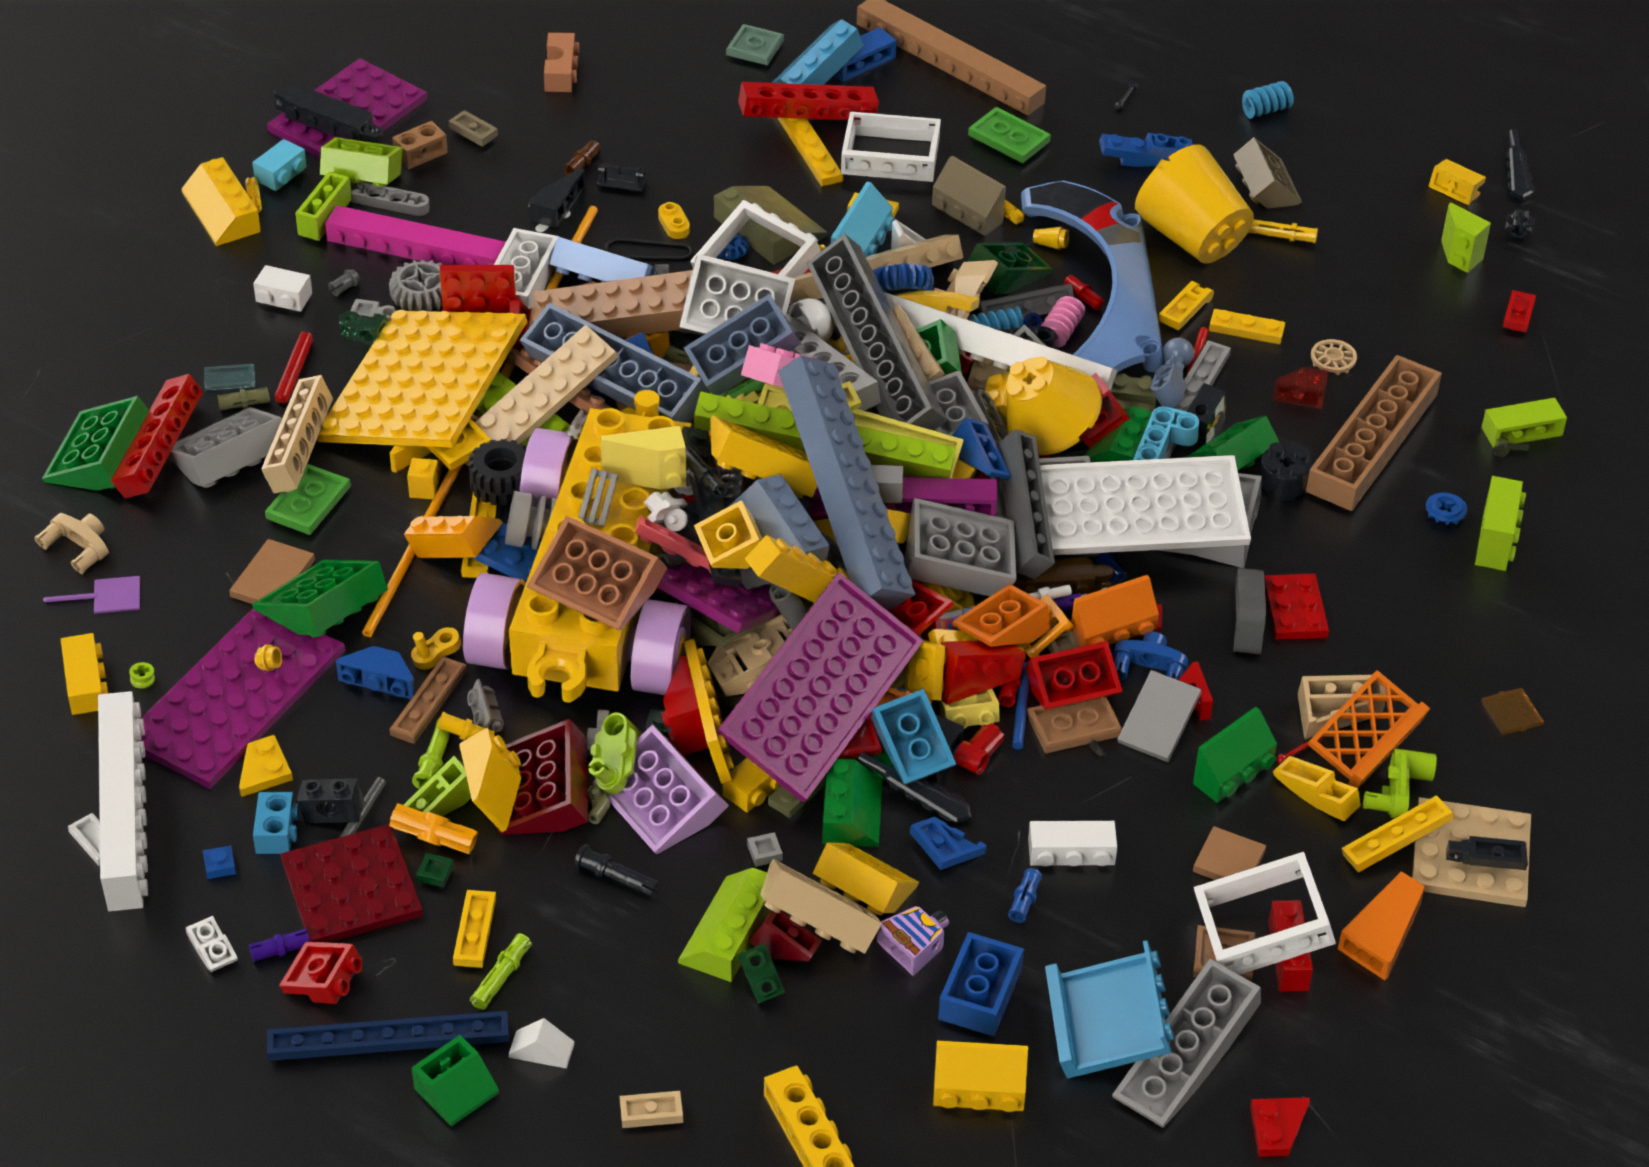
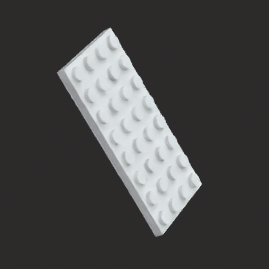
M1234 455L1040 465L1054 555L1250 545L1251 536Z

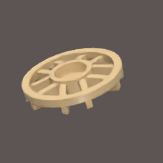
M1327 339L1313 346L1311 359L1313 366L1319 367L1321 372L1328 371L1340 375V372L1348 373L1356 364L1357 353L1346 342Z

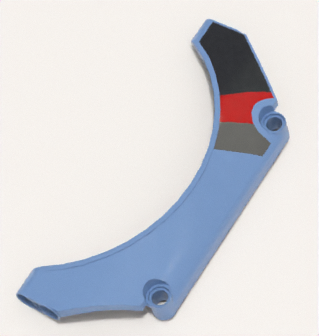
M1064 180L1037 185L1023 190L1021 202L1022 211L1025 215L1030 217H1049L1077 228L1098 244L1111 265L1113 284L1107 309L1092 335L1073 355L1116 369L1117 372L1141 362L1146 371L1156 372L1161 366L1165 365V361L1163 358V347L1146 238L1140 216L1134 213L1123 215V209L1119 202L1094 189Z

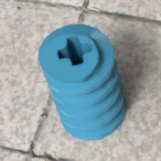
M1284 81L1247 90L1242 98L1243 110L1249 119L1255 116L1259 117L1262 114L1267 115L1270 111L1277 112L1278 109L1291 108L1294 103L1293 92Z
M1018 306L1014 310L1007 308L1004 312L1000 309L996 313L989 311L986 315L979 313L977 317L974 314L969 317V321L996 330L1021 328L1023 326V317Z

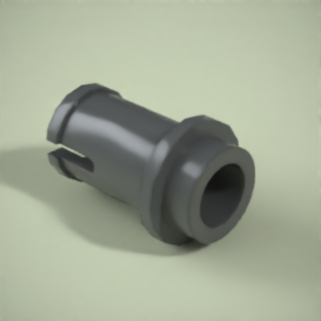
M347 269L342 276L328 284L329 290L339 286L331 292L334 296H339L348 288L356 287L360 277L354 269Z

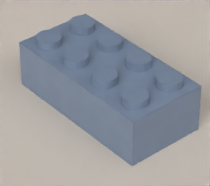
M768 294L684 347V350L709 391L714 395L720 396L748 378L742 376L741 372L749 345L759 348L761 343L775 347L774 352H776L777 348L791 351L799 346L801 342L773 297Z

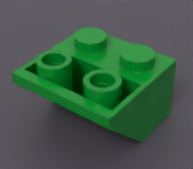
M461 1035L412 1067L414 1089L450 1126H453L499 1094V1089L479 1053Z

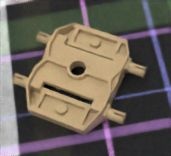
M782 615L766 621V624L724 646H717L707 664L711 674L726 697L746 693L792 633V629ZM735 657H740L747 668L746 671H743Z

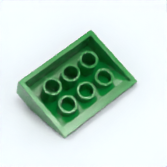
M138 396L80 411L42 480L45 483L97 491L115 488L110 480L148 414L149 409Z
M322 560L254 602L252 606L254 610L296 634L310 635L312 638L324 635L331 626L344 622V618L348 615L361 611V607L365 604L378 600L379 595L387 591L388 588L379 561Z

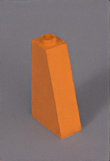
M1401 871L1341 931L1338 950L1383 980H1386L1419 910L1425 886Z

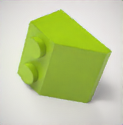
M1453 203L1448 205L1441 242L1448 263L1468 273L1484 259L1491 223Z

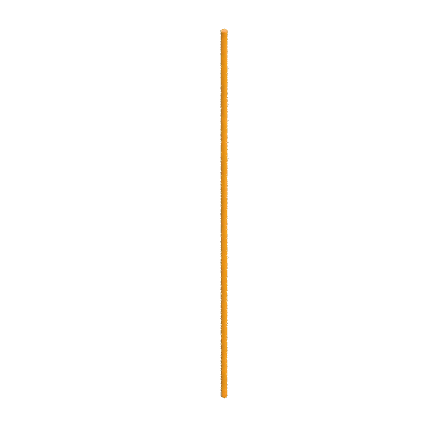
M589 207L571 241L582 242L598 212L597 207ZM555 271L545 290L557 289L564 274ZM507 360L501 374L509 379L516 365ZM463 464L452 471L448 470L424 517H436ZM410 544L387 584L388 590L381 595L362 631L364 636L372 637L411 564L415 552Z

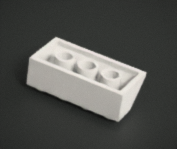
M513 228L494 265H514L516 300L519 299L528 309H532L534 291L545 289L556 268L550 265V261L559 236Z

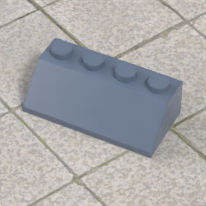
M781 474L756 480L731 504L743 501L753 516L762 538L766 535L776 540L781 538L791 547L794 545L798 546L807 555L809 553L814 554L821 562L827 560L829 544Z

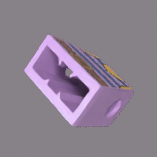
M915 906L882 921L877 931V942L914 976L943 948V928L949 925V920L942 911L929 916L920 907Z

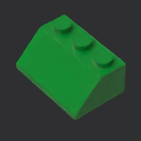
M1135 406L1124 409L1130 419L1091 448H1088L1089 450L1084 456H1089L1090 463L1133 460L1152 412Z
M1262 416L1235 423L1185 458L1234 455L1238 471L1241 468L1246 469L1256 463L1254 459L1257 457L1261 458L1264 452L1269 449L1270 444L1279 442L1267 417Z
M1257 707L1253 708L1198 748L1193 784L1216 803L1225 797L1232 796L1237 788L1244 783L1251 782L1256 774L1263 769H1269L1276 760L1277 743L1260 709Z
M836 759L827 771L822 844L850 843L853 846L879 847L882 779L856 760Z

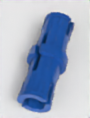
M1028 868L1025 870L1022 882L1013 894L1015 899L1009 910L1008 917L1016 923L1025 922L1030 905L1034 904L1037 898L1036 890L1042 879V874L1036 869Z

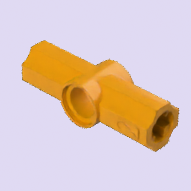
M398 803L390 818L389 826L394 829L413 834L418 839L440 847L444 845L469 855L477 840L478 832L474 829L452 823L450 819L434 813H424Z

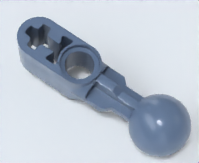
M1173 338L1165 344L1163 358L1166 364L1155 372L1151 384V391L1160 405L1173 408L1183 398L1186 382L1183 379V369L1192 362L1194 357V349L1191 343L1184 338Z

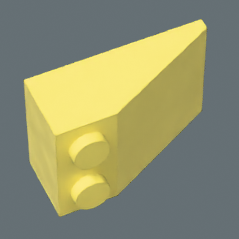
M680 426L600 436L602 471L618 474L619 482L659 490L686 486V447Z

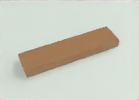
M442 656L389 729L390 736L415 744L467 672V665Z

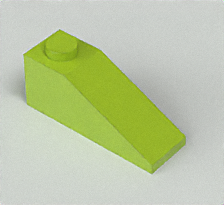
M453 756L404 806L424 813L431 812L443 817L465 805L471 799V793L464 763Z

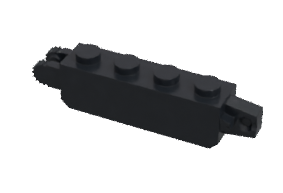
M303 86L296 87L294 90L285 89V87H279L274 90V96L278 99L275 102V107L284 112L287 119L338 138L371 143H380L385 138L384 129L373 124L372 114L369 111Z

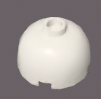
M807 298L789 306L788 314L793 315L796 321L800 322L823 341L829 340L833 333L834 319L829 308L817 299Z

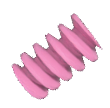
M1064 296L1057 300L1041 326L1049 327L1054 331V348H1060L1066 344V341L1069 340L1070 335L1085 315V306L1074 297Z

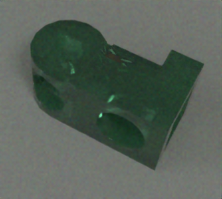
M354 311L344 312L339 316L341 336L350 341L373 345L374 341L379 338L383 327L387 325L386 315L377 313L375 317L359 315Z

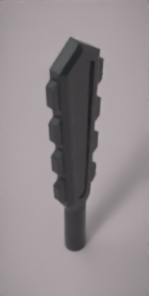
M1511 129L1509 131L1511 147L1506 152V159L1509 160L1506 164L1509 170L1507 172V180L1510 181L1508 182V191L1511 192L1512 196L1524 201L1533 196L1535 186L1531 182L1533 178L1532 173L1529 172L1530 165L1527 162V153L1523 151L1519 144L1518 131Z
M863 752L860 754L857 760L859 763L882 775L893 790L904 792L906 798L913 802H920L922 808L929 812L934 811L938 813L939 818L943 821L956 825L971 820L969 803L964 800V797L956 793L949 794L944 787L938 784H929L926 778L904 785L894 766H887Z

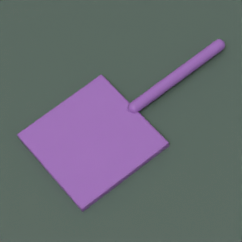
M140 576L97 579L94 581V593L45 597L43 601L57 602L94 598V614L140 610Z

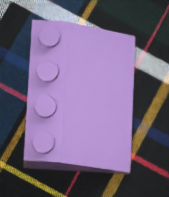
M653 724L637 739L634 772L627 778L624 789L615 795L606 793L610 803L656 854L709 826L729 806L669 739Z

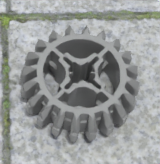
M423 259L421 262L413 260L411 264L405 262L404 267H397V271L392 272L389 282L390 296L394 300L395 305L401 306L402 310L409 309V311L440 310V306H443L440 282V265L442 263L435 264L433 260L425 262Z

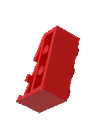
M982 641L941 642V645L945 646L946 662L943 669L944 689L941 701L946 705L1020 678L1026 653L1014 644L991 647Z

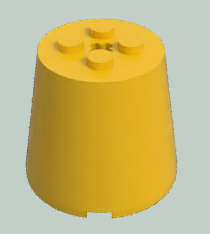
M1202 145L1187 146L1168 157L1170 162L1160 170L1156 167L1148 176L1137 195L1135 210L1143 220L1197 260L1207 264L1226 256L1237 247L1250 230L1254 214L1211 153Z

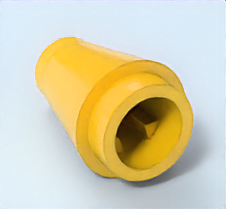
M1063 227L1035 229L1033 243L1061 250L1068 246L1069 231L1068 229H1063Z

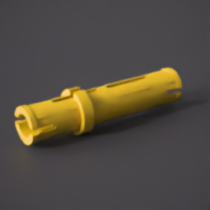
M1253 219L1248 233L1286 238L1290 242L1299 240L1316 244L1318 228L1297 226V223L1288 225Z

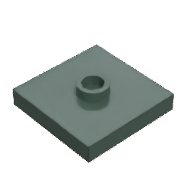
M743 24L726 48V55L768 65L783 43L784 34Z

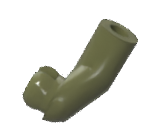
M594 784L587 789L588 800L592 806V810L588 814V820L593 824H599L610 808V800L606 793L598 785Z

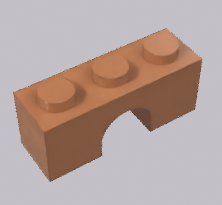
M548 33L547 60H545L544 67L545 92H572V84L577 83L580 46L579 42H575V33Z

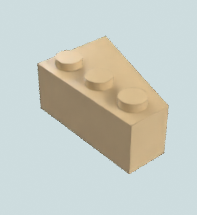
M1372 675L1302 676L1298 690V701L1304 740L1312 738ZM1375 681L1371 685L1372 695H1386L1385 687L1379 682ZM1356 701L1354 703L1355 713H1369L1368 701ZM1373 701L1374 713H1382L1386 701ZM1339 719L1337 721L1338 729L1351 725V719ZM1356 719V723L1367 719Z

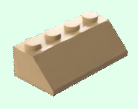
M775 859L771 861L760 893L763 900L766 901L764 905L779 914L781 910L791 914L789 919L803 927L807 923L816 928L815 933L827 940H830L831 937L840 940V946L855 954L856 950H859L864 954L866 953L882 924L873 912Z

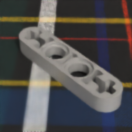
M350 182L352 194L350 202L415 216H422L429 212V198L424 194L387 186L378 187L368 182ZM374 194H379V195H380V196H377V197H370V195H374ZM393 199H402L401 201L397 202L391 201Z

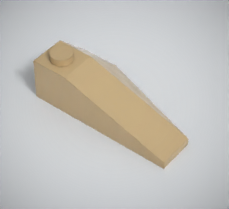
M995 260L963 262L959 270L954 268L949 275L947 281L950 282V285L946 291L979 298L998 262ZM956 308L955 316L967 320L970 312Z

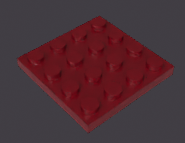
M390 824L280 854L285 874L310 942L329 943L423 916L421 904L393 829L389 826Z

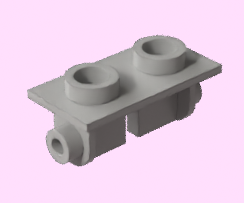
M477 679L473 689L469 691L467 696L468 705L471 706L474 716V724L493 730L495 733L500 732L503 729L504 721L500 710H497L498 703L495 692L489 686L482 687L480 679Z

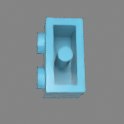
M285 139L252 162L254 177L258 179V183L274 191H277L307 168L305 149Z

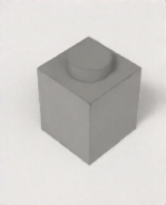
M871 465L874 479L879 485L882 502L902 503L903 466Z

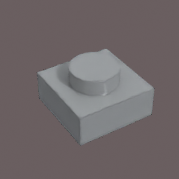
M775 832L747 838V846L755 867L770 864L773 859L783 861V853Z

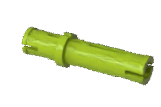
M521 933L516 934L508 948L500 952L495 966L470 997L473 1006L480 1010H485L510 973L518 969L520 960L532 946V942H529L530 939Z

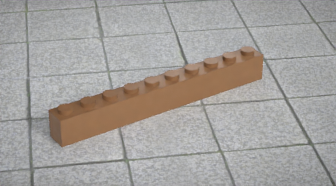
M866 0L857 6V25L868 31H873L879 27L896 40V46L1025 115H1030L1045 104L1046 85L893 4L885 0Z

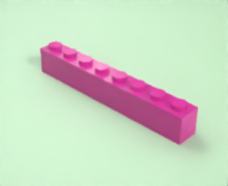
M336 205L325 222L327 241L418 261L424 259L425 262L433 260L435 264L442 263V265H494L506 243L505 241Z

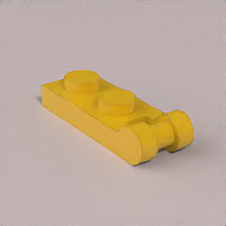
M1191 281L1159 313L1158 321L1176 330H1180L1205 303H1209L1212 300L1214 290L1201 288L1199 283Z

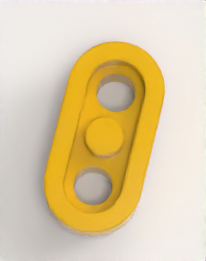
M673 202L662 204L658 209V218L667 235L673 239L687 237L690 233V223L682 208Z

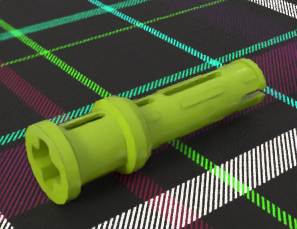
M439 719L436 722L427 752L419 759V770L412 778L413 785L418 789L443 767L442 756L451 733L437 728Z

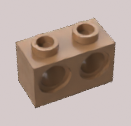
M433 121L392 137L393 146L402 147V164L408 170L448 153L446 134Z

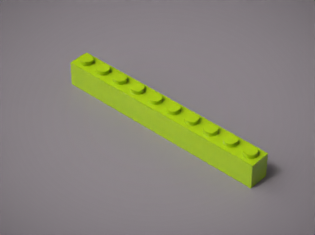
M700 391L694 414V428L711 431L710 419L713 414L806 452L792 411ZM856 425L857 431L863 440L864 451L871 465L903 466V473L924 478H950L956 447Z

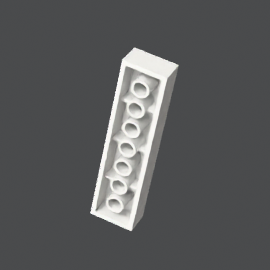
M132 691L99 694L100 879L108 912L143 908V896H148V883L144 874L148 872L147 857L144 855V849H147L146 832H143V826L147 825L146 811L143 809V803H146L145 786H142V780H146L145 765L142 763V758H145L144 741H141V736L145 735L144 721L141 719L140 702H134Z

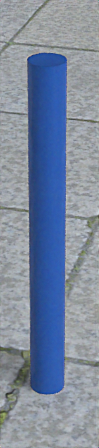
M1028 662L1023 663L1020 675L1021 686L1018 689L1012 741V747L1017 750L1023 748L1030 685L1025 670Z

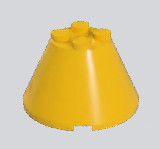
M1043 356L1015 362L1010 367V374L1006 383L1007 430L1009 434L1018 429L1036 436L1038 455H1051L1070 448L1080 441L1078 437L1088 427L1090 429L1093 427L1101 410L1102 396L1099 386L1089 374L1079 369L1047 360Z

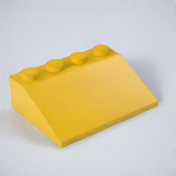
M712 414L710 419L711 453L718 460L717 464L728 470L736 467L742 470V475L754 480L757 476L767 478L781 474L796 497L803 498L806 495L813 498L817 483L806 452Z

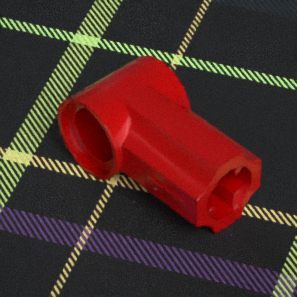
M992 723L984 725L969 742L965 740L958 746L954 754L956 764L977 775L981 774L986 768L992 753L1004 741V734L998 726Z

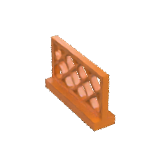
M1377 670L1309 740L1308 745L1350 780L1348 785L1359 789L1392 754L1393 749L1397 748L1424 720L1430 708L1423 702L1417 704ZM1375 681L1379 682L1385 687L1386 695H1372L1371 685ZM1356 701H1368L1369 713H1355L1354 703ZM1373 701H1387L1388 713H1374ZM1392 701H1401L1409 709L1405 713H1393ZM1339 719H1351L1352 731H1338L1337 721ZM1356 719H1370L1371 731H1357ZM1375 719H1389L1390 729L1388 731H1376ZM1321 737H1334L1335 748L1326 749L1318 741ZM1339 737H1353L1354 748H1340ZM1358 737H1372L1373 747L1359 748ZM1341 754H1355L1356 765L1349 769L1342 763Z

